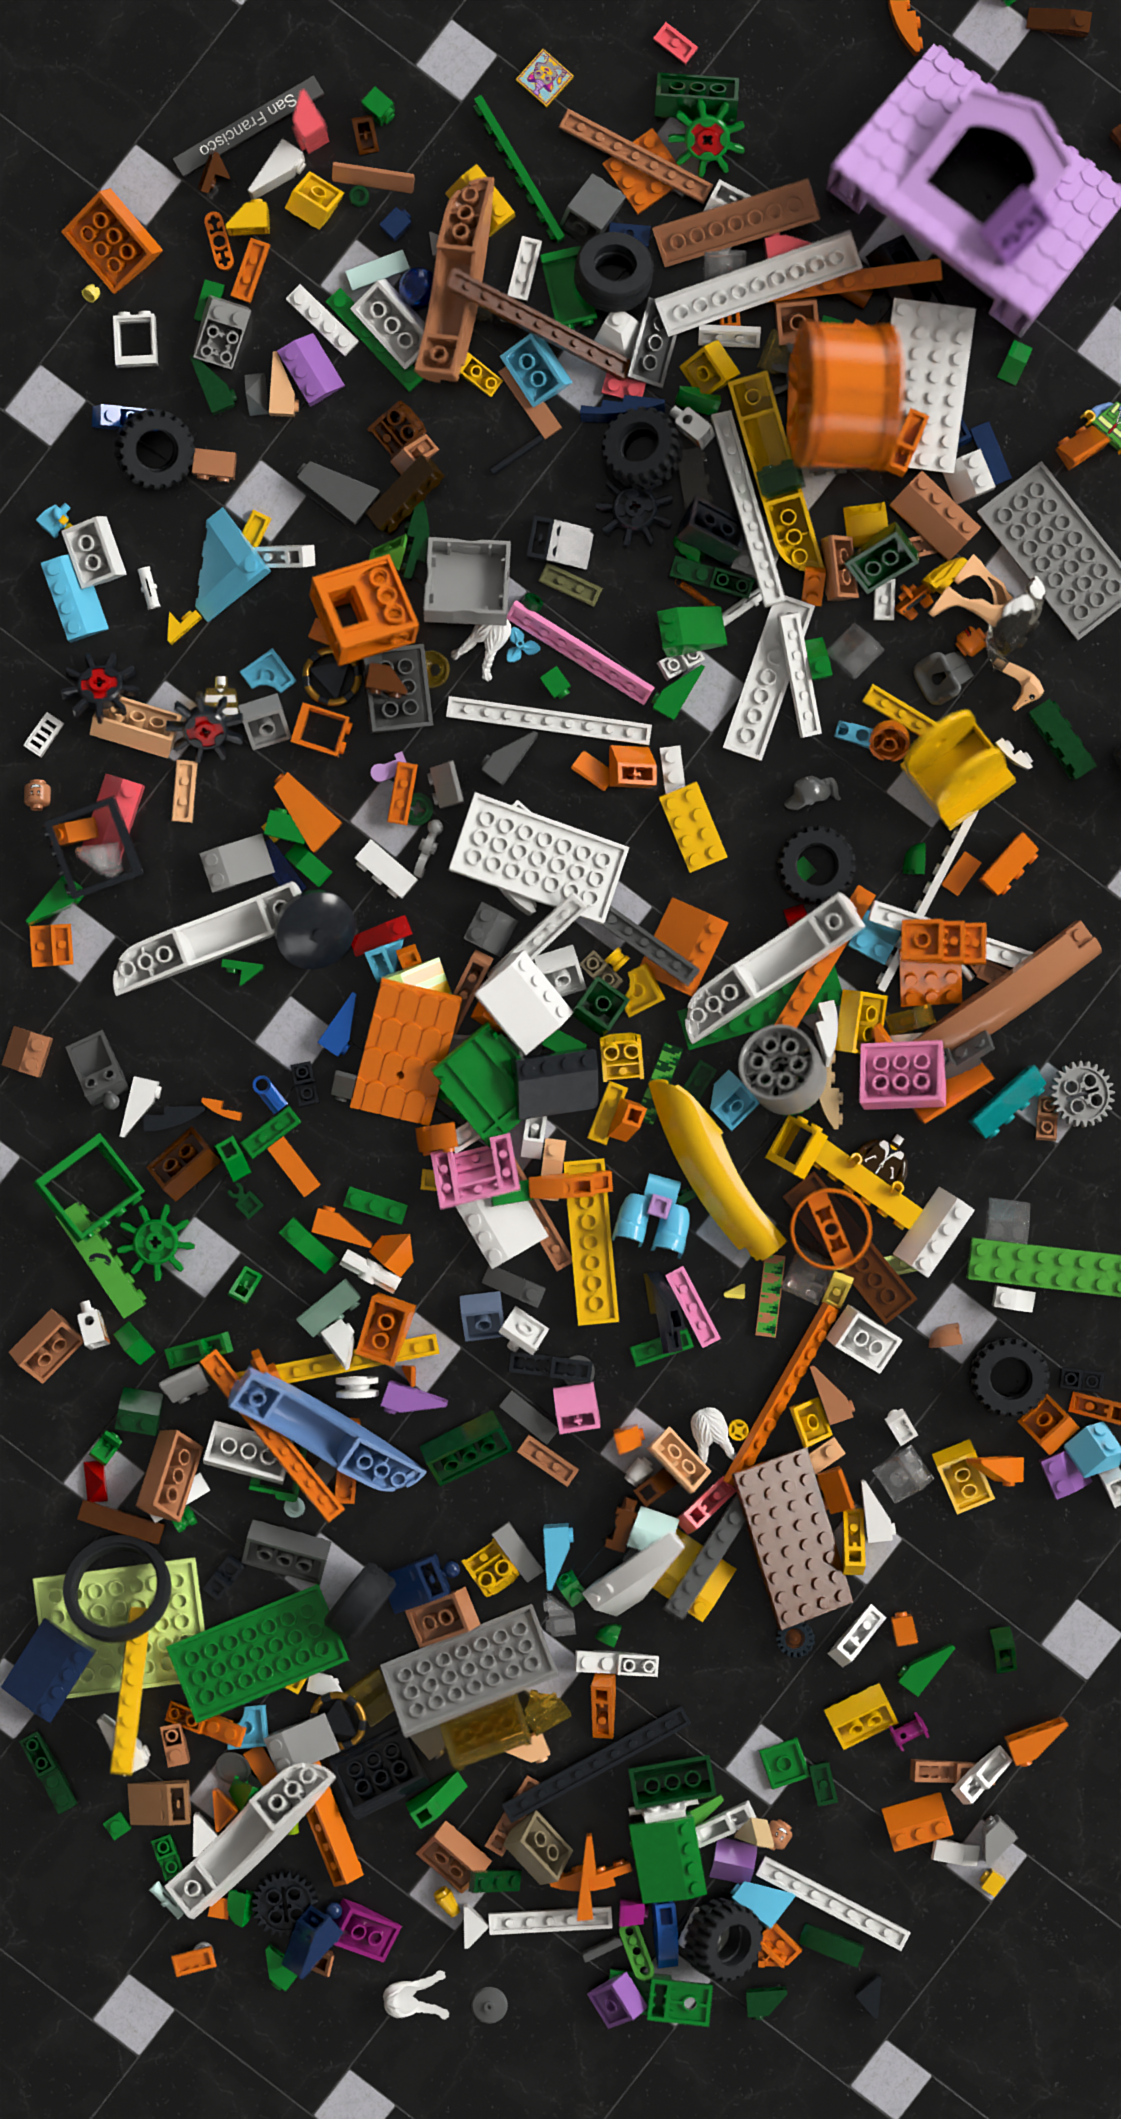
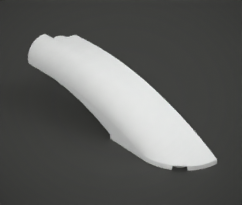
M299 1763L284 1769L253 1796L228 1827L200 1855L164 1886L188 1918L195 1919L208 1906L212 1907L242 1880L303 1818L334 1781L336 1776L318 1764Z

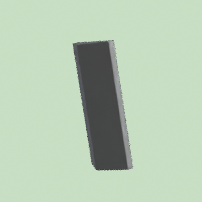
M647 297L626 377L662 389L677 334L668 337L655 299Z

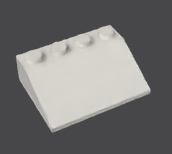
M525 951L510 954L474 993L523 1055H527L562 1026L573 1013Z
M489 1197L456 1206L491 1269L548 1237L529 1201L492 1207L491 1198Z

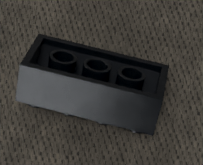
M904 234L881 244L865 256L871 268L920 261ZM933 281L885 287L892 302L894 298L947 304Z

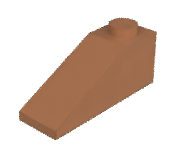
M813 1364L809 1367L829 1424L832 1425L853 1418L852 1412L855 1411L852 1400L848 1401L847 1397Z

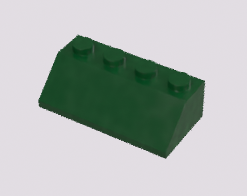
M658 72L655 116L677 118L676 113L679 110L690 119H694L700 115L697 107L698 99L703 98L706 105V113L716 115L720 106L727 102L729 105L728 111L722 120L724 122H736L739 78Z
M493 1410L419 1446L426 1464L440 1487L513 1451Z
M709 1755L628 1769L635 1810L717 1796Z

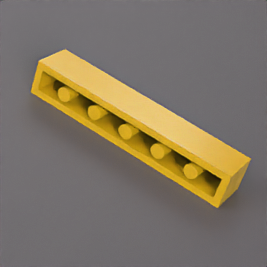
M826 1140L813 1166L819 1170L823 1167L828 1171L827 1176L835 1182L838 1179L845 1183L843 1188L852 1194L856 1191L861 1195L860 1200L868 1206L871 1203L878 1207L876 1211L883 1217L887 1218L889 1215L895 1220L893 1222L894 1225L901 1230L904 1228L909 1230L923 1209L904 1195L898 1196L899 1192L896 1189L890 1192L891 1186L861 1164L854 1168L856 1165L855 1160L851 1159L848 1162L847 1159L850 1156Z

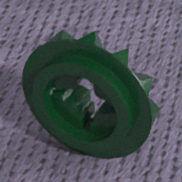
M413 793L410 807L416 806L419 800L420 808L426 810V812H418V815L414 818V811L410 808L408 823L411 825H423L430 820L433 814L431 800L422 793Z

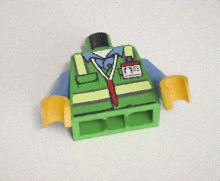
M1107 402L1084 412L1080 418L1086 417L1088 419L1085 425H1093L1110 439L1109 443L1118 450L1120 455L1121 404L1119 402L1115 404Z

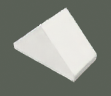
M195 1812L193 1818V1857H197L219 1835V1832H215V1828L199 1812Z
M464 1904V1948H469L489 1928V1923L469 1904Z

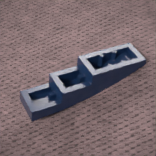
M624 395L623 402L603 400L602 407L581 405V422L606 423L612 420L615 422L618 419L617 415L620 413L624 415L628 409L633 408L635 411L638 410V407H645L646 410L651 407L658 412L664 413L666 409L665 399Z

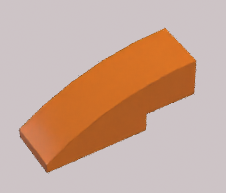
M910 408L899 432L893 460L886 471L903 478L929 419L928 415Z

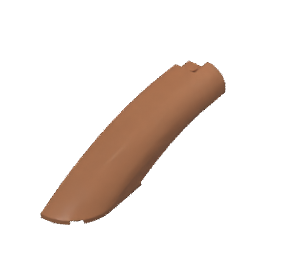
M1081 920L1074 921L1029 957L977 993L971 995L913 1041L942 1040L943 1050L949 1048L953 1051L985 1030L990 1035L1100 955L1102 949L1096 937H1092Z

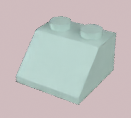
M641 1506L627 1546L643 1550L671 1530L675 1533L680 1519Z

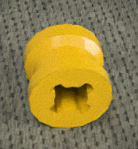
M618 947L604 961L611 964L613 970L617 972L630 958L624 955L622 949Z
M735 1419L730 1422L728 1433L732 1439L741 1441L747 1437L749 1428L743 1420Z

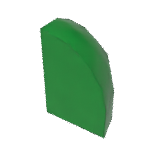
M925 842L916 843L905 853L903 874H925Z
M615 1623L606 1625L598 1630L595 1638L611 1647H615L622 1625Z
M237 1890L229 1891L227 1911L231 1920L240 1927H244L252 1916V1906L255 1905L252 1902V1898L256 1897L253 1891L246 1890V1894L237 1892Z

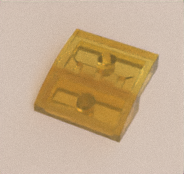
M378 1667L345 1692L358 1700L362 1705L367 1723L371 1728L395 1710L384 1675Z

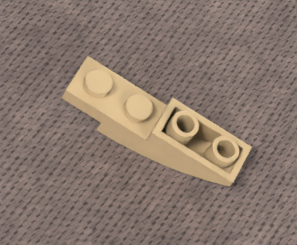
M834 1051L830 1067H826V1086L818 1100L832 1128L839 1129V1125L843 1123V1113H839V1105H843V1092H839V1088H831V1084H835V1072H831L832 1064H835L836 1059Z

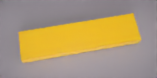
M874 684L871 685L862 700L866 705L889 719L898 721L907 730L919 737L938 724Z

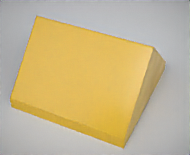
M819 1397L789 1407L804 1448L833 1435Z

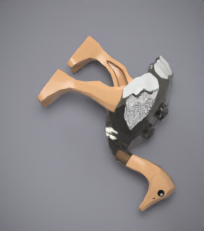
M973 554L956 576L954 582L959 585L972 576H980L992 590L994 605L984 599L964 598L948 586L929 614L935 617L950 607L960 606L974 612L988 623L985 642L987 654L993 667L1015 678L1021 685V694L1012 707L1016 711L1027 703L1040 698L1044 693V689L1033 673L1009 662L1005 657L1018 647L1022 649L1028 640L1026 637L1030 630L1034 632L1041 623L1038 619L1043 608L1046 592L1043 583L1035 576L1031 578L1029 583H1026L1023 594L1012 597L1007 592L1005 584L993 576Z

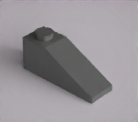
M490 1265L482 1280L483 1284L537 1308L546 1290L541 1285L499 1267L491 1269Z

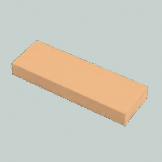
M177 760L171 821L193 822L198 764L196 761Z

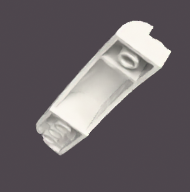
M289 882L261 895L192 922L174 927L132 945L121 955L116 970H114L113 986L116 996L273 937L276 919L281 909L293 897L302 893L295 882Z
M837 893L789 929L733 964L701 987L691 998L688 1004L687 1019H685L686 1030L691 1043H696L750 1009L818 963L866 927L855 910L857 909L844 894Z

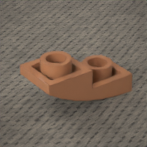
M1038 1096L1035 1140L1056 1141L1059 1112L1054 1113L1057 1106L1050 1105L1055 1100L1049 1096Z

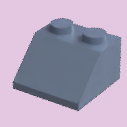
M500 1291L460 1296L465 1342L505 1337L499 1333L504 1324Z

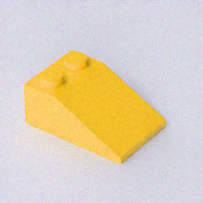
M970 1439L932 1454L957 1514L995 1499L985 1474L966 1462L967 1458H977Z

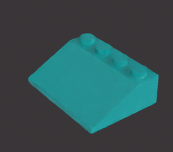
M1028 1065L968 1121L984 1139L988 1136L992 1139L1000 1131L998 1127L1003 1123L1005 1125L1010 1123L1015 1118L1013 1114L1018 1109L1023 1111L1030 1104L1028 1101L1033 1096L1037 1098L1046 1090L1044 1086L1047 1083L1035 1065Z

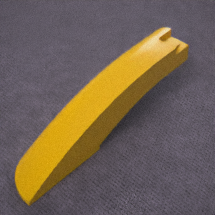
M664 1079L650 1081L648 1084L667 1140L683 1173L706 1210L738 1250L746 1247L749 1254L756 1261L760 1259L763 1261L770 1257L787 1240L759 1208L742 1182L721 1137L722 1130L696 1099L681 1086L668 1084V1080Z

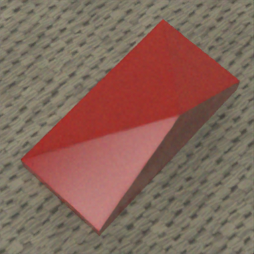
M98 1461L83 1462L87 1500L91 1502L108 1501L105 1466Z

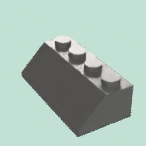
M252 1520L241 1563L320 1585L332 1541L267 1524L262 1521Z

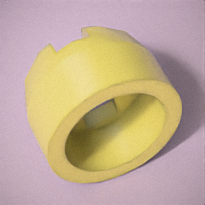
M89 284L82 290V295L88 302L93 303L98 299L100 290L94 284Z

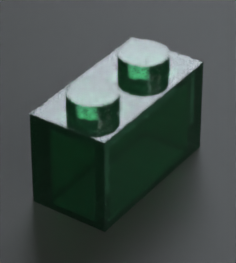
M792 459L783 460L777 466H764L761 471L756 472L761 495L767 499L806 487L802 469L796 468Z

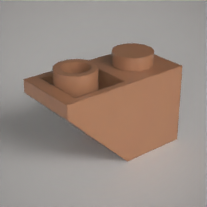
M181 1723L161 1726L160 1730L168 1768L188 1764L190 1756Z

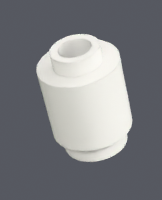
M638 1457L626 1471L627 1474L624 1478L637 1488L653 1472L651 1468L653 1463L645 1457L642 1459Z

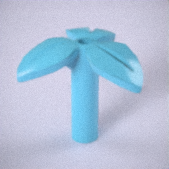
M517 627L511 628L509 638L512 643L516 644V647L508 649L506 654L507 662L518 661L521 658V650L527 655H533L540 651V646L536 642L530 640L524 643V634Z

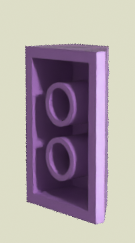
M1021 186L983 226L979 234L985 243L1007 265L1011 266L1053 222V219L1039 198Z
M314 333L296 339L277 351L310 407L345 386Z

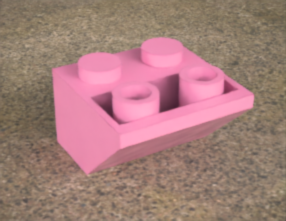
M594 1382L553 1388L560 1434L600 1428V1415Z

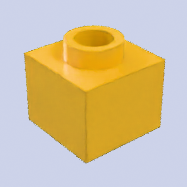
M990 1868L989 1871L986 1870L979 1879L981 1881V1888L994 1897L1007 1881L1003 1875L993 1868Z

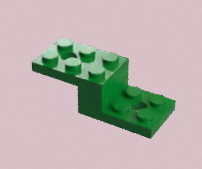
M610 1968L609 1979L625 1972L628 1973L648 2006L641 2013V2015H647V2020L709 2027L713 1984L672 1980L671 1975L654 1973L648 1981H640L635 1977L633 1971ZM693 1998L696 2001L695 2007L687 2008L684 2005L685 2000Z

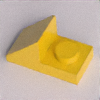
M196 610L193 613L191 611L187 612L181 618L183 620L181 623L169 612L167 640L171 645L202 619Z

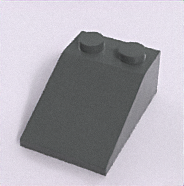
M534 731L494 752L492 756L487 755L481 763L483 767L482 772L503 786L537 739L538 733Z

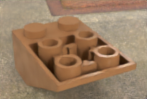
M189 1779L128 1783L130 1825L171 1826L191 1823Z

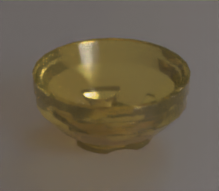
M425 651L429 688L439 687L448 679L450 672L448 660L437 651ZM434 664H438L440 667V673L437 676H433L430 672L431 666Z

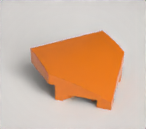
M775 1923L770 1930L765 1928L761 1932L763 1934V1941L760 1943L762 1945L761 1952H758V1967L780 1966L784 1968L785 1965H789L802 1952V1948Z

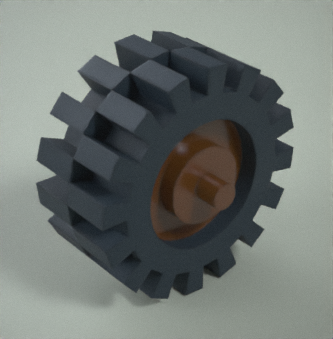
M801 1622L789 1628L778 1630L777 1645L787 1656L801 1658L804 1655H808L809 1651H812V1647L815 1644V1635L806 1623Z

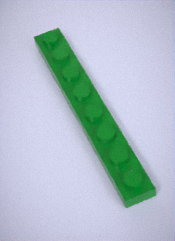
M482 95L474 99L475 106H473L478 117L482 116L486 123L483 125L489 135L493 133L496 139L494 141L496 148L499 152L503 151L507 158L504 161L510 170L514 169L517 176H515V179L520 188L524 186L527 194L525 196L530 205L534 204L538 211L535 213L541 223L545 221L548 227L546 229L548 236L551 240L555 239L557 243L565 240L563 232Z

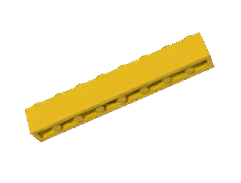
M131 1606L129 1608L127 1624L140 1617L148 1608ZM149 1631L138 1638L125 1641L110 1774L132 1775Z

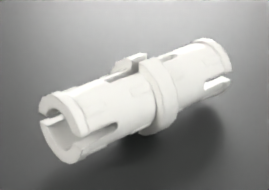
M150 566L138 569L142 584L140 589L141 592H144L148 610L160 607L156 593L157 585L153 582ZM146 579H147L148 584H149L150 592H151V595H152L151 597H150V593H149V589H148V586H147Z

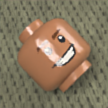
M34 779L25 785L24 803L31 807V810L42 811L44 807L50 804L51 787L46 784V781Z
M780 1819L777 1821L772 1820L769 1823L774 1847L769 1849L772 1851L775 1849L783 1850L792 1838L791 1827Z

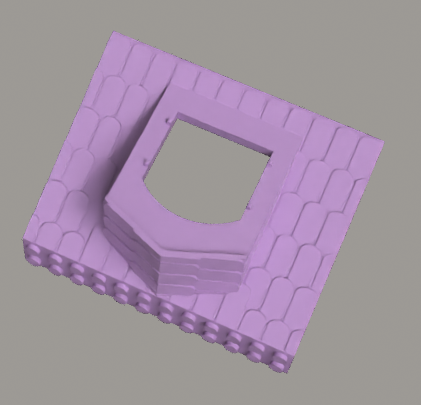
M933 44L835 162L826 190L858 214L867 202L881 211L993 297L995 302L988 314L1021 338L1121 208V183L1116 184L1111 180L1112 177L1103 170L1100 172L1096 169L1095 164L1090 159H1083L1079 156L1078 150L1073 146H1066L1062 143V138L1056 134L1055 127L1040 103L1011 94L1008 96L998 93L992 84H985L981 81L978 73L964 68L965 65L958 58L953 59L947 55L948 51L940 45L937 47ZM980 126L999 130L1012 137L1023 147L1033 164L1036 174V180L1028 191L1039 198L1053 219V222L1011 266L1007 265L985 243L979 234L983 225L926 183L927 179L967 127Z

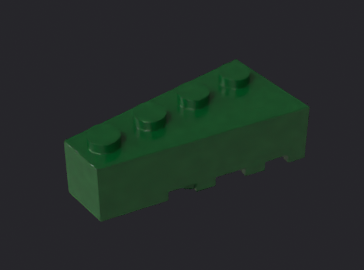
M1048 699L1027 714L1073 782L1097 765L1091 754L1084 748L1082 740L1072 731V726L1068 719L1063 718L1059 713L1061 709L1056 701L1052 702Z

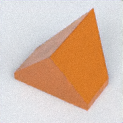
M410 1234L381 1236L369 1251L385 1267L399 1277L413 1263Z
M214 1788L212 1794L215 1832H220L238 1812V1807L219 1788Z

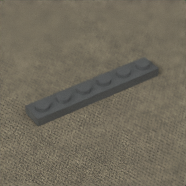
M610 905L602 926L688 987L700 972V969Z

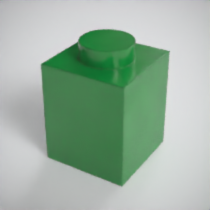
M557 666L540 677L541 682L554 699L557 697L562 699L570 693L568 689L571 688V685Z

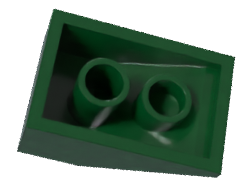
M895 521L874 535L849 557L844 564L865 592L869 594L918 564L919 552Z

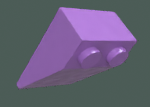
M390 1380L381 1406L385 1407L384 1411L396 1414V1411L408 1412L446 1407L448 1400Z

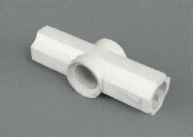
M349 1249L339 1264L349 1271L358 1274V1277L372 1285L376 1284L394 1294L402 1279L394 1273L385 1270L377 1262L369 1258L365 1259Z

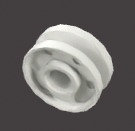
M351 1376L336 1378V1384L345 1386V1390L336 1392V1397L366 1398L379 1396V1390L369 1388V1385L378 1383V1377Z

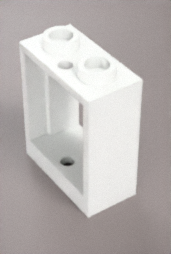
M139 311L138 315H130V312H119L118 316H113L116 367L158 366L155 315L151 314V311ZM150 322L151 355L122 356L120 324Z

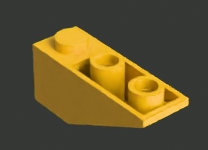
M469 352L467 353L465 365L461 366L459 375L492 397L503 380Z

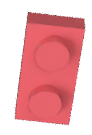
M665 22L653 38L655 42L685 65L698 49L694 43L667 22Z
M606 373L601 394L619 399H624V395L643 397L646 383L628 378L622 381Z

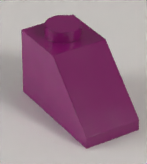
M620 1898L619 1926L644 1924V1918L648 1919L649 1906H645L641 1900Z

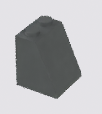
M592 173L567 206L559 227L578 242L584 244L590 238L605 232L622 207L626 196L620 190L613 188L602 178Z

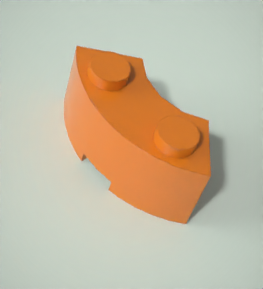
M455 1122L415 1128L418 1151L423 1152V1156L431 1155V1152L442 1149L443 1153L455 1151L454 1147H458Z

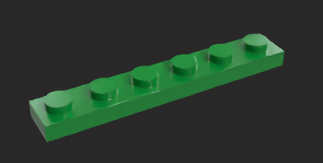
M341 288L325 301L408 392L424 379L415 372L413 365L404 369L353 313L350 308L355 303Z

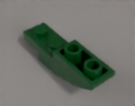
M424 501L420 502L412 510L411 520L407 519L404 529L407 532V537L414 539L413 542H409L407 553L410 554L408 562L404 561L401 573L404 574V579L409 581L413 579L417 562L425 564L428 555L429 522Z
M674 556L669 573L670 577L686 581L687 583L749 599L754 582L752 578L678 556Z
M37 1731L19 1741L37 1777L40 1778L57 1813L62 1814L78 1805L69 1788L70 1785L39 1732Z

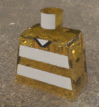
M215 677V688H206L205 705L215 707L218 701L223 696L228 697L227 706L222 711L226 717L240 713L237 691L235 688H228V677Z

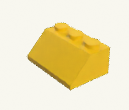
M476 164L463 174L445 194L451 199L458 189L461 190L469 185L468 182L487 176ZM495 186L489 237L515 217V212Z
M843 989L835 1050L861 1054V1044L876 1043L872 1040L871 1030L874 1029L877 1023H881L884 1027L888 996Z
M879 1683L824 1710L843 1750L888 1729L890 1725L898 1724L896 1716Z

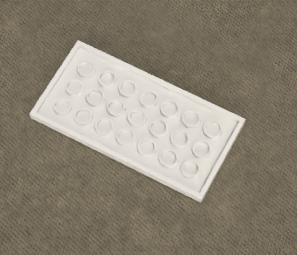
M898 298L893 299L890 324L894 325L898 332L903 360V404L900 430L910 408L929 416L908 468L954 474L975 308Z
M475 792L448 870L554 908L574 892L588 905V908L579 917L603 925L629 847Z

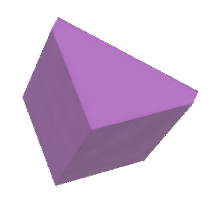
M728 1838L717 1840L709 1877L742 1884L744 1881L750 1883L755 1868L758 1846Z

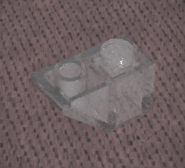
M547 1594V1599L543 1600L544 1612H549V1620H546L547 1632H551V1637L576 1634L574 1612L552 1594Z

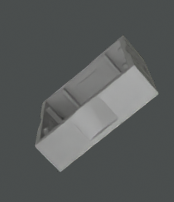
M429 537L424 622L506 626L511 541H465L456 538Z

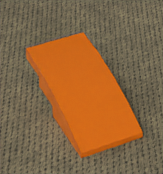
M943 919L902 920V961L986 965V923H965V921H944Z

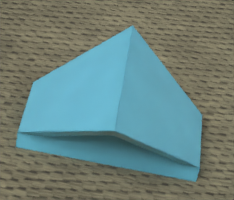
M404 939L365 952L377 983L381 982L382 976L396 972L399 960L396 950L402 949Z

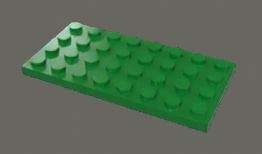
M319 1584L166 1647L196 1724L349 1661L340 1636L325 1625L324 1619L329 1613V1608Z

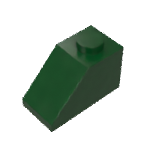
M1010 1626L990 1630L997 1674L1016 1671L1015 1644Z
M787 1987L745 1989L747 2016L752 2017V2020H762L764 2016H769L787 1995Z

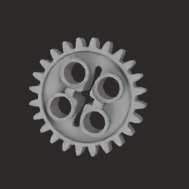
M1078 1061L1076 1065L1072 1062L1069 1063V1067H1062L1063 1072H1056L1059 1078H1052L1055 1085L1050 1086L1049 1089L1053 1090L1054 1093L1050 1094L1049 1097L1054 1098L1055 1101L1050 1103V1105L1057 1106L1054 1113L1061 1112L1059 1119L1066 1117V1124H1070L1073 1121V1127L1081 1124V1127L1084 1128L1087 1127V1123L1089 1126L1095 1125L1094 1120L1099 1123L1102 1121L1101 1117L1108 1116L1105 1110H1112L1108 1103L1115 1101L1110 1098V1095L1114 1094L1115 1091L1109 1090L1113 1083H1107L1110 1076L1103 1077L1104 1069L1097 1071V1064L1090 1067L1089 1061L1085 1062L1084 1066L1082 1061ZM1086 1076L1089 1077L1091 1080L1090 1086H1087L1085 1084L1084 1080ZM1067 1083H1070L1072 1085L1073 1089L1071 1093L1068 1092L1066 1089ZM1095 1087L1098 1088V1091L1066 1101V1097L1075 1095L1083 1091L1093 1089ZM1092 1096L1097 1098L1096 1106L1091 1103ZM1074 1102L1079 1105L1078 1112L1073 1110L1072 1105Z

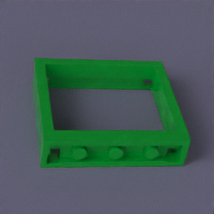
M100 1133L33 1184L34 1188L77 1243L81 1240L87 1242L95 1235L93 1231L97 1228L104 1229L111 1223L109 1221L110 1218L114 1215L117 1218L127 1211L125 1207L130 1203L133 1206L142 1200L141 1195L145 1192ZM97 1147L133 1194L84 1231L80 1232L45 1185Z

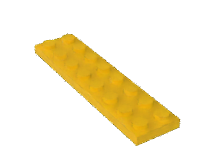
M604 1158L563 1162L564 1173L569 1174L605 1170ZM605 1192L596 1193L595 1196L567 1198L578 1326L619 1322L608 1194Z

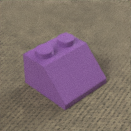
M1065 1449L1053 1453L1051 1456L1039 1459L1053 1496L1057 1500L1092 1483L1090 1476L1086 1478L1082 1476Z
M627 1972L614 1976L587 1993L608 2029L634 2020L648 2007Z

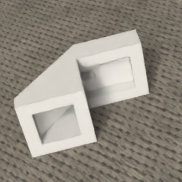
M949 1839L934 1840L931 1859L962 1866H977L980 1846L958 1843Z

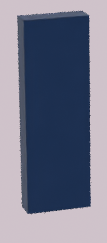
M988 421L971 428L970 432L977 450L981 449L995 486L1012 479L990 422Z

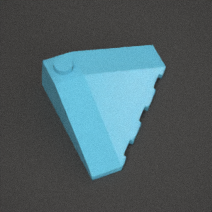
M223 507L206 521L207 534L202 551L203 565L199 573L198 586L200 587L195 606L207 622L211 621L271 572Z

